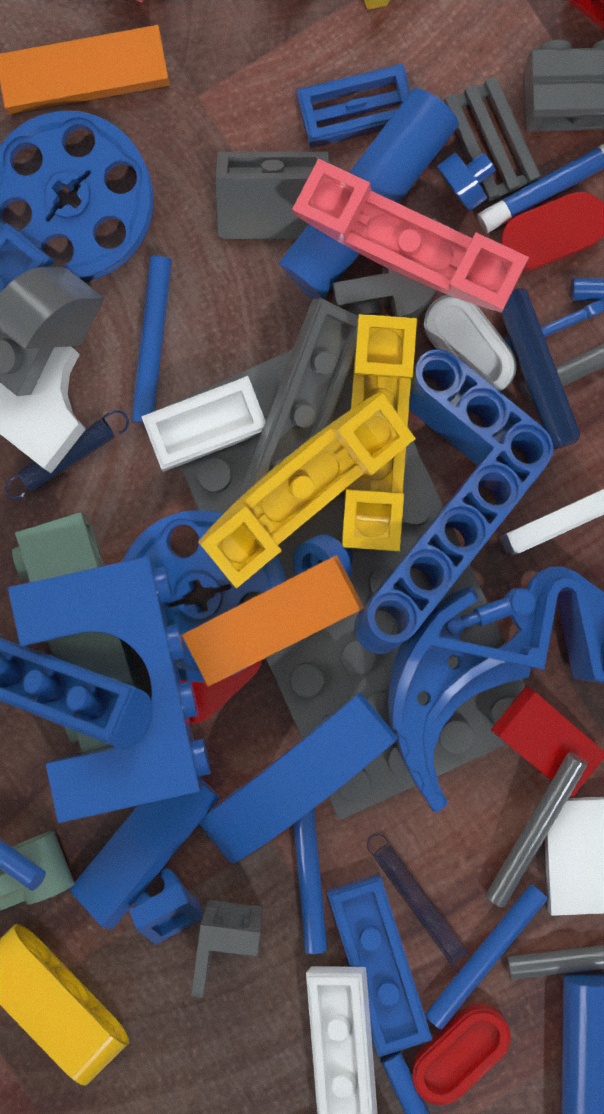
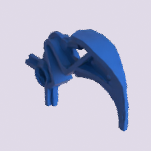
M548 567L538 572L529 581L527 589H511L503 599L474 608L473 613L462 617L457 616V614L472 605L480 597L473 586L457 591L439 602L415 634L400 645L393 663L389 684L388 710L390 727L398 737L396 739L397 745L412 780L434 813H437L449 804L439 786L434 767V749L443 726L460 705L477 693L504 683L528 678L530 669H545L556 603L558 605L573 678L604 684V592L575 571L565 567ZM510 616L519 629L510 641L497 649L459 641L464 628L474 624L483 626ZM451 655H455L458 659V664L453 669L448 665V659ZM422 691H425L428 695V700L424 705L419 704L417 700L418 694Z

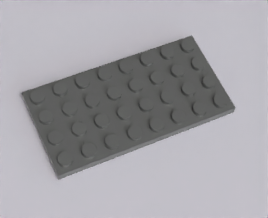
M293 349L165 407L248 376L266 421ZM354 361L330 424L351 410ZM261 435L180 465L199 510L225 513L236 502ZM414 441L406 447L400 551L350 548L353 552L350 581L363 606L443 509V504ZM345 490L278 545L282 551L277 555L284 569L286 581L296 576L293 566V555L301 543L318 535H329L342 543ZM445 526L444 532L447 539L455 546L462 547L453 527ZM470 564L441 599L442 601L457 591L473 586L480 599L457 614L459 617L471 614L474 608L488 604ZM410 568L412 582L418 588L430 591L431 581L429 576L421 569ZM251 592L244 597L242 603L262 593ZM359 611L266 657L302 739L310 734L319 723L359 692L390 727L388 710L389 684L393 663L399 647L385 654L371 653L364 649L357 641L354 632V623ZM375 611V622L378 628L388 635H396L397 623L394 617L386 611ZM496 621L483 626L474 624L466 627L459 638V641L495 649L506 643ZM451 655L448 659V665L453 669L458 664V659L455 655ZM522 679L504 683L477 693L457 708L443 726L434 749V767L437 776L507 745L490 730L524 689L525 684ZM425 691L418 694L417 700L419 704L424 705L428 700V695ZM397 741L329 796L339 821L416 786L402 759Z

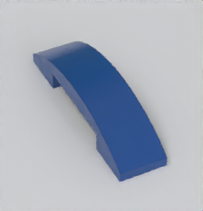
M359 692L319 723L310 734L241 788H236L213 806L200 821L199 826L232 865L259 849L314 809L377 758L398 737L361 692Z

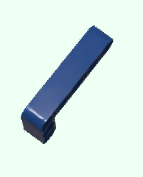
M435 349L427 351L414 365L410 386L409 410L477 465V467L364 605V608L359 611L354 623V632L361 646L371 653L385 654L392 652L415 634L547 466L553 455L552 439L541 425L458 357L446 350ZM423 377H431L440 384L442 391L429 388L424 382ZM467 412L479 415L485 424V428L473 424L468 418ZM511 447L522 450L527 457L528 464L517 460L512 453ZM478 486L491 490L495 495L496 505L489 504L483 500L478 491ZM445 526L453 527L461 533L464 539V547H457L447 539L444 532ZM410 568L421 569L429 576L431 581L430 591L422 590L412 582ZM375 611H386L394 617L397 623L396 635H388L378 628L375 622Z

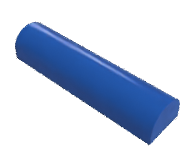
M415 87L349 173L370 182L371 191L399 204L458 128L459 122L456 115L438 97ZM309 224L278 264L305 295L313 299L321 298L325 300L333 289V283L338 282L359 256V253Z
M0 638V701L119 749H129L143 738L152 716V703L146 692Z
M574 972L563 976L561 1114H604V973Z

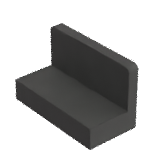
M218 152L215 178L218 236L221 239H298L309 224L294 215L292 208L318 158L329 163L328 152Z
M208 900L200 924L191 996L204 997L213 951L257 957L263 907Z

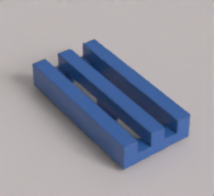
M404 63L296 89V97L301 109L309 148L382 131L398 109L318 128L317 125L402 105L411 93ZM395 83L397 86L396 91L354 99L343 104L313 111V103Z

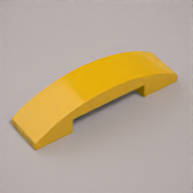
M358 315L351 409L376 393L381 392L405 425L408 426L417 318ZM406 447L372 476L364 473L345 489L343 547L400 551Z
M378 392L329 424L276 465L242 495L208 529L198 543L237 589L282 551L278 545L361 475L365 473L372 476L416 438L384 394Z

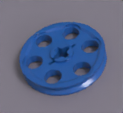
M56 111L37 116L23 123L11 132L0 145V230L4 226L3 215L8 205L17 201L28 203L32 210L31 221L25 228L18 231L43 251H45L47 244L55 238L70 240L74 247V254L72 259L62 267L67 268L83 282L99 279L112 273L135 254L150 227L154 207L153 185L147 166L138 149L119 128L93 114L79 111ZM77 129L89 130L95 136L93 150L84 157H74L66 151V140ZM34 147L42 153L43 160L40 169L28 176L18 174L14 168L16 154L23 148ZM121 165L130 166L137 174L135 186L125 194L113 193L107 187L108 174L113 168ZM77 186H80L77 195L82 201L81 204L75 209L68 204L61 210L58 209L63 202L58 196L59 191L63 187L73 191ZM107 220H118L126 228V237L123 243L113 249L99 246L96 239L99 226Z
M192 510L167 516L148 527L130 546L122 561L149 556L155 559L156 568L166 566L171 583L173 601L164 602L168 622L172 625L179 624L181 634L242 604L244 597L249 593H264L286 581L284 569L278 555L236 589L200 544L194 555L188 558L180 557L173 551L170 539L176 528L181 525L191 526L196 530L200 540L208 529L224 514L223 512ZM198 579L202 587L218 588L228 584L232 586L230 590L216 593L215 597L210 598L207 601L208 610L205 612L201 604L185 603L176 607L172 606L174 601L189 597L188 594L196 591L195 581ZM183 639L186 658L177 660L181 680L205 682Z

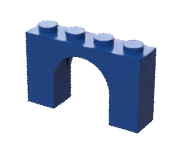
M147 556L7 587L20 646L32 645L86 632L110 634L128 643L140 655L151 679V721L145 735L135 746L124 750L110 745L56 757L46 763L58 823L200 792L204 784L202 775L211 774L210 761L204 739L194 741L189 718L198 716V707L191 681L182 683L177 660L186 658L179 624L169 625L164 602L173 601V593L166 566L156 568L155 559Z

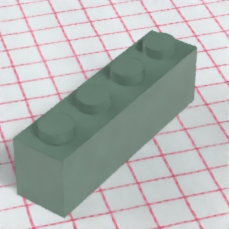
M82 512L15 532L19 547L12 549L15 567L22 580L29 579L30 582L105 566L90 516ZM86 632L48 641L52 653L49 656L134 686L143 691L130 646L120 638L102 632ZM64 727L72 743L79 741L82 752L109 745Z

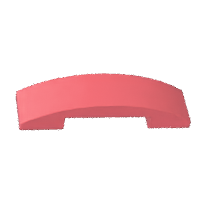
M319 158L292 208L293 214L306 223L378 264L455 298L501 313L529 260L528 256L477 232L471 238L371 191L370 182Z

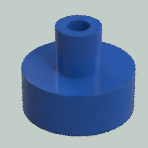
M454 153L437 166L451 190L468 212L487 199L479 183L493 174L496 169L484 153L467 165Z
M318 535L301 543L296 548L293 555V566L296 576L337 555L350 579L353 552L350 548L343 547L342 543L329 535Z

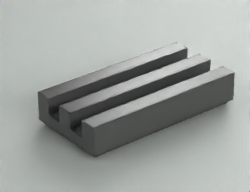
M496 76L485 80V83L479 87L473 85L466 88L464 93L458 96L454 93L445 97L444 103L453 111L458 119L459 126L455 133L468 162L470 163L482 154L462 110L470 106L504 183L496 186L492 175L479 183L487 196V203L520 190L540 178L538 169ZM486 98L521 173L518 177L513 170L483 103V100Z

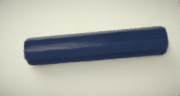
M524 288L514 289L501 315L541 424L552 439L553 449L565 448L579 440L580 431L529 294Z

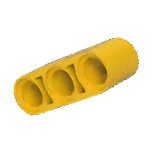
M14 924L0 938V1005L70 1078L80 1085L86 1086L129 1044V1037L126 1031L102 1003L28 928L20 924Z

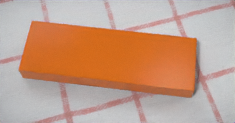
M158 25L0 53V85L4 107L8 115L170 86Z
M336 555L182 634V637L209 687L360 611L364 606Z

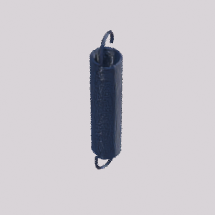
M120 410L110 411L102 419L97 420L95 424L93 423L90 427L85 428L86 430L52 473L34 461V463L29 464L24 469L22 468L20 472H17L15 476L7 481L5 485L6 495L12 499H18L25 494L23 492L19 496H12L8 493L7 487L9 482L18 476L28 490L38 489L40 485L45 484L54 476L59 475L68 467L73 466L82 458L87 457L96 449L115 439L114 433L105 420L107 416L113 413H121L126 418V426L122 431H119V434L127 430L129 426L128 416Z

